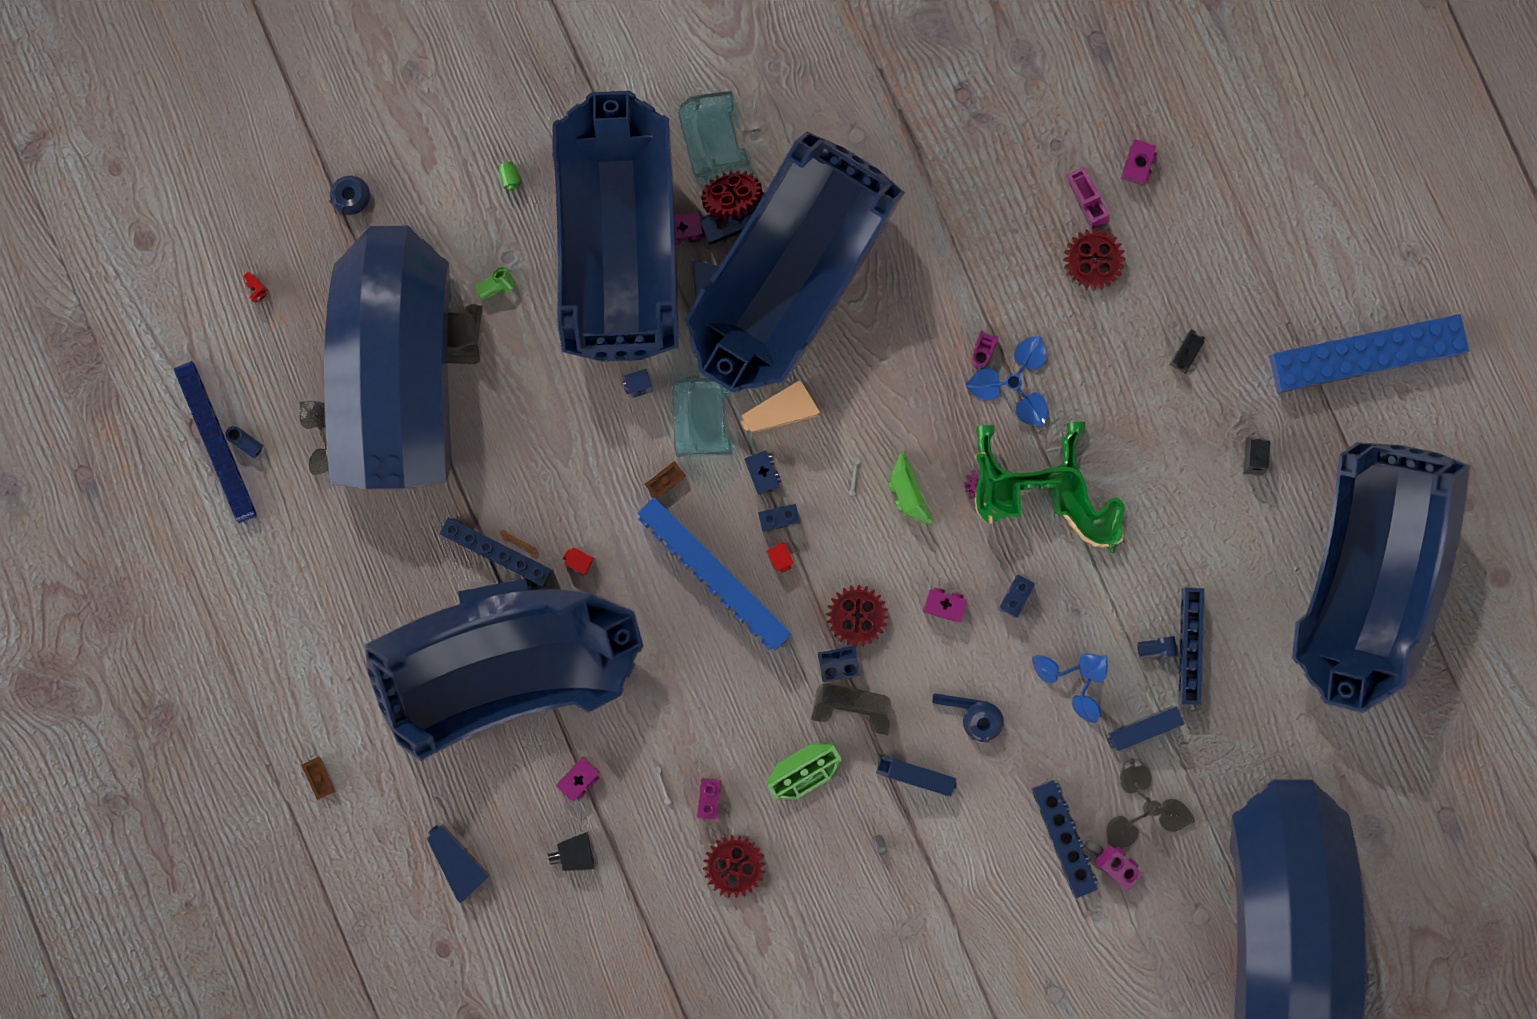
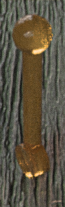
M506 530L500 531L502 537H507L534 552L536 551V548L508 534Z

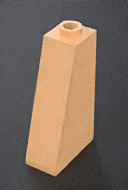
M801 380L741 415L743 420L740 423L745 431L749 430L752 434L820 415V411Z

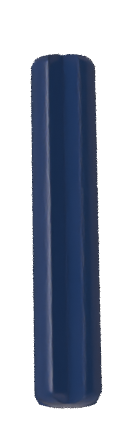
M936 693L932 697L933 704L965 709L979 702H987Z

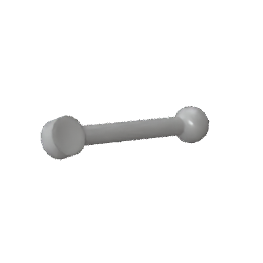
M859 457L853 459L854 470L851 490H849L851 497L856 495L855 483L858 464H860Z
M656 766L654 768V772L658 775L662 790L666 798L665 803L667 805H671L672 799L669 798L665 783L663 781L661 775L662 769L661 767Z

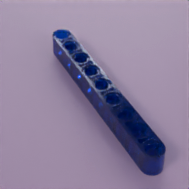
M190 361L174 368L175 375L236 521L240 524L256 517V510L194 362Z

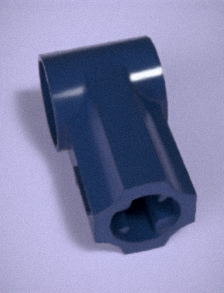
M231 426L225 432V437L229 442L253 459L259 455L264 447L263 444L239 427ZM235 430H238L240 433V437L237 440L231 438V434Z
M1175 636L1137 642L1139 658L1176 656Z

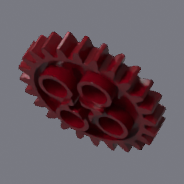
M730 170L728 175L723 172L722 177L716 175V180L710 179V185L705 184V190H702L703 195L701 196L702 205L706 213H710L711 217L716 215L718 220L723 216L724 221H726L728 217H731L732 220H734L735 216L742 218L741 214L743 213L749 215L748 210L755 211L754 206H758L759 201L762 199L763 191L761 182L758 181V177L753 176V173L748 175L747 171H744L741 174L740 170H738L736 174H733V171Z
M1096 228L1093 229L1091 234L1088 229L1085 230V235L1079 232V239L1072 237L1071 240L1074 244L1068 243L1067 247L1070 250L1064 251V254L1068 255V257L1063 258L1064 262H1068L1064 269H1070L1067 276L1073 275L1072 282L1078 280V287L1085 284V290L1089 286H1092L1093 291L1096 290L1097 286L1103 290L1104 283L1110 287V280L1116 282L1117 278L1115 275L1121 276L1122 274L1118 269L1125 268L1123 264H1120V262L1126 260V258L1120 257L1125 251L1118 249L1122 244H1115L1114 242L1117 237L1110 239V232L1106 236L1103 235V229L1099 234ZM1080 247H1088L1089 254L1081 253ZM1099 247H1107L1108 254L1100 253ZM1092 256H1095V259L1110 258L1111 261L1098 260L1094 263L1093 260L1078 261L1077 258L1091 259ZM1087 265L1089 273L1081 272L1080 266ZM1106 265L1109 270L1108 273H1102L1099 270V266Z
M850 585V591L843 588L842 595L838 592L836 593L837 600L831 598L834 605H828L832 612L826 613L827 616L831 617L827 623L833 624L829 630H836L834 637L840 635V642L846 639L847 646L852 641L855 647H857L858 642H861V645L864 647L866 640L872 644V637L878 640L877 633H884L881 626L887 627L883 620L889 617L883 615V613L888 611V609L882 608V605L886 602H879L881 595L875 597V590L869 593L868 586L861 590V586L858 585L857 590H854L853 586ZM860 599L859 614L863 615V618L859 619L858 633H855V618L852 617V614L856 613V600ZM847 600L854 604L851 611H846L843 608V603ZM864 602L872 603L873 609L871 612H865L862 609ZM847 619L853 624L852 629L848 631L842 628V622ZM863 621H869L872 624L870 631L862 630L861 623Z
M731 835L730 840L723 836V843L716 840L717 847L710 846L713 852H706V855L710 858L703 860V862L708 864L703 870L709 871V873L704 877L711 878L708 885L715 884L714 891L718 888L721 889V896L724 892H727L728 898H730L731 893H734L735 897L738 898V894L741 892L745 897V890L752 893V886L759 887L756 881H763L759 874L765 873V870L760 869L761 866L766 865L765 862H760L764 855L757 854L761 848L754 849L755 842L748 844V837L741 841V835L738 836L737 840L734 839L733 835ZM735 847L742 850L743 854L739 858H735L731 854L732 849ZM745 856H749V859L738 865V871L732 869L726 875L720 877L722 872L731 867L732 861L737 863ZM724 859L726 867L723 869L717 868L715 865L716 860ZM744 864H751L754 870L752 873L746 874L743 872L742 867ZM729 875H735L737 883L730 885L727 883L726 878Z

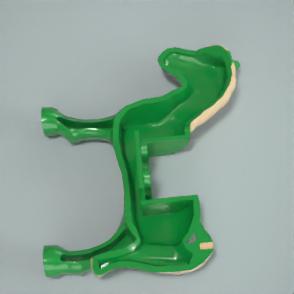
M1085 422L1067 423V434L1061 440L1063 460L1060 465L1029 473L1010 472L1001 468L994 460L991 451L990 440L995 433L994 425L976 426V434L978 436L976 446L979 453L974 457L979 464L980 473L976 487L975 507L977 514L984 522L994 523L1005 516L1021 517L1020 490H1032L1034 488L1039 490L1050 489L1054 512L1058 515H1063L1067 519L1069 525L1079 535L1081 540L1093 547H1106L1111 553H1114L1115 545H1118L1124 539V531L1121 524L1125 511L1123 502L1116 497L1108 500L1101 510L1095 512L1088 498L1084 477L1077 468L1076 445L1079 436L1085 431Z

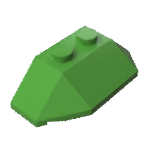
M905 451L900 453L889 478V489L891 493L895 492L897 500H895L898 511L902 510L904 515L927 525L932 524L933 521Z
M809 744L777 763L766 785L775 799H798L830 780L842 759L833 744Z

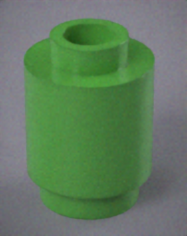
M512 161L500 164L498 173L503 189H508V191L518 189L521 180L516 165Z

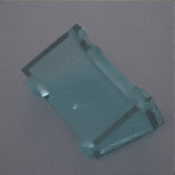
M732 91L691 96L679 106V120L692 171L696 178L746 167L751 164L749 152L745 148H739L731 118V113L736 107V99L733 97Z
M688 377L675 381L673 384L674 450L677 457L733 455L734 443L730 437H725L724 399L728 398L731 391L710 378Z

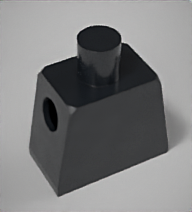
M1246 437L1243 474L1263 475L1269 467V440Z
M588 832L558 843V852L548 854L550 865L561 863L563 871L592 870L595 868Z

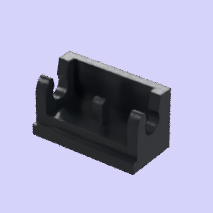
M1192 329L1189 330L1169 365L1186 374L1204 344L1205 337L1196 335V331Z

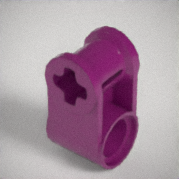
M983 330L980 331L971 357V363L975 368L981 369L987 365L999 336L994 337L984 333ZM976 355H983L985 362H977Z

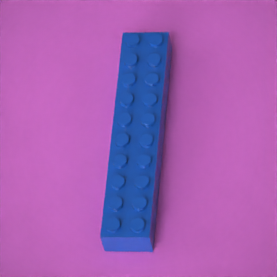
M1461 314L1273 353L1269 356L1278 394L1463 355L1469 352L1462 317Z
M655 497L637 513L640 516L638 520L646 528L650 526L654 530L652 534L660 542L664 540L667 543L665 547L673 555L677 553L681 557L679 561L687 569L691 567L695 571L693 575L701 583L705 581L708 584L706 588L714 596L718 594L722 598L720 602L728 610L732 608L736 612L734 616L741 623L745 621L749 625L747 629L755 637L759 634L764 639L761 643L769 651L772 648L776 650L791 635Z

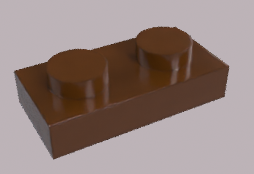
M674 461L644 485L658 499L683 480L686 475Z
M320 756L301 765L317 800L336 792Z

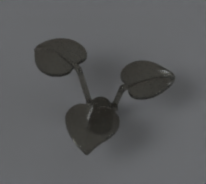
M318 401L300 402L301 425L306 429L317 427L325 445V449L315 450L309 460L310 473L312 475H319L329 470L327 441L322 427H326L325 403Z
M1134 758L1129 759L1123 766L1120 774V783L1126 793L1133 794L1137 791L1146 800L1143 804L1144 813L1130 822L1124 816H1116L1109 821L1106 828L1107 842L1114 849L1117 846L1120 849L1125 848L1135 842L1138 837V829L1132 824L1144 817L1160 815L1159 822L1161 826L1170 832L1179 831L1195 821L1190 810L1182 802L1176 799H1167L1161 805L1160 802L1151 800L1150 797L1141 792V790H1145L1151 785L1152 775L1145 765Z

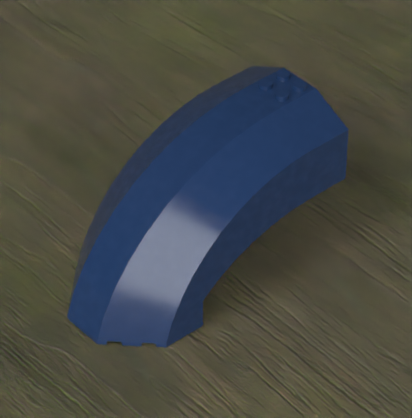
M631 91L591 92L586 96L585 101L580 105L577 103L567 111V115L561 120L557 119L552 126L558 247L557 324L561 349L563 353L601 362L643 360L679 347L677 256L670 122L668 117L657 113L654 107L636 98V94Z
M808 131L793 143L740 236L712 279L701 289L685 318V324L691 336L692 348L698 360L699 372L732 393L748 388L763 387L773 383H783L845 293L905 192L878 168L846 148Z
M408 225L369 226L333 266L327 303L324 351L325 426L329 480L331 484L361 489H406L446 482L452 467L447 362L448 305L451 301L449 262L444 257L442 258L424 239H421Z
M1357 442L1339 454L1332 514L1325 551L1307 613L1296 621L1292 659L1303 669L1305 677L1322 695L1321 699L1325 704L1364 713L1408 684L1430 641L1450 582L1463 524L1470 465L1438 452L1392 444Z
M531 590L480 598L434 612L365 644L367 673L378 706L397 744L422 761L477 732L517 717L569 705H576L587 713L621 696L624 690L622 686L626 678L630 677L636 664L634 660L638 652L641 653L644 645L635 612L591 593L571 590Z
M1274 779L1267 784L1268 787L1261 793L1258 792L1247 801L1246 806L1232 814L1230 851L1235 862L1237 896V975L1234 1019H1364L1366 994L1365 916L1359 860L1349 814L1312 779Z

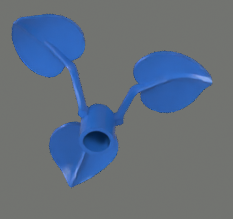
M1034 336L1022 341L1014 351V360L1019 364H1023L1017 374H1012L1007 377L1006 381L999 382V375L996 371L984 368L977 371L966 382L965 386L974 396L983 400H992L998 397L1000 394L999 386L1007 385L1011 390H1018L1024 400L1019 401L1016 405L1017 417L1026 424L1041 427L1047 419V403L1043 396L1036 392L1031 393L1027 397L1020 388L1022 386V379L1019 377L1025 367L1035 370L1045 363L1046 351L1040 336Z
M1083 654L1079 658V665L1063 672H1058L1059 667L1052 659L1039 655L1033 656L1032 663L1037 675L1047 683H1055L1058 679L1057 676L1060 677L1080 669L1081 676L1088 678L1080 696L1075 695L1072 698V705L1075 712L1082 719L1091 723H1097L1100 717L1099 705L1093 698L1085 696V692L1091 681L1100 683L1106 678L1108 668L1107 655Z

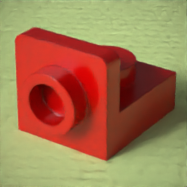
M247 271L243 276L246 280L245 285L254 291L249 299L254 303L260 302L266 296L265 292L268 289L253 274Z

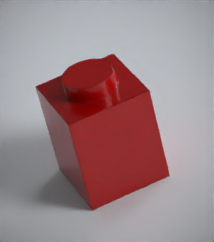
M784 542L766 550L776 572L781 571V573L792 569L791 565L794 562Z
M572 547L571 550L568 549L563 560H565L564 564L586 575L594 558Z

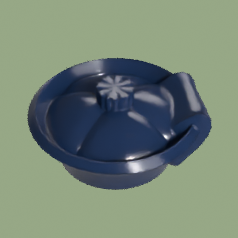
M353 175L344 176L333 184L329 202L340 215H354L363 211L368 205L370 190L363 179Z
M979 702L970 706L963 717V726L966 733L971 737V740L989 743L990 740L1000 734L1004 725V718L999 708L988 702Z

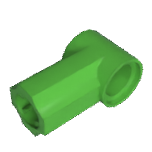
M499 267L492 273L491 277L475 285V289L479 297L485 300L500 291L508 292L512 290L516 285V281L506 267Z

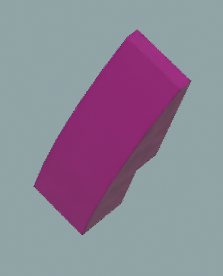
M1082 167L1067 174V179L1092 230L1109 223V213L1103 205L1101 196L1085 168Z

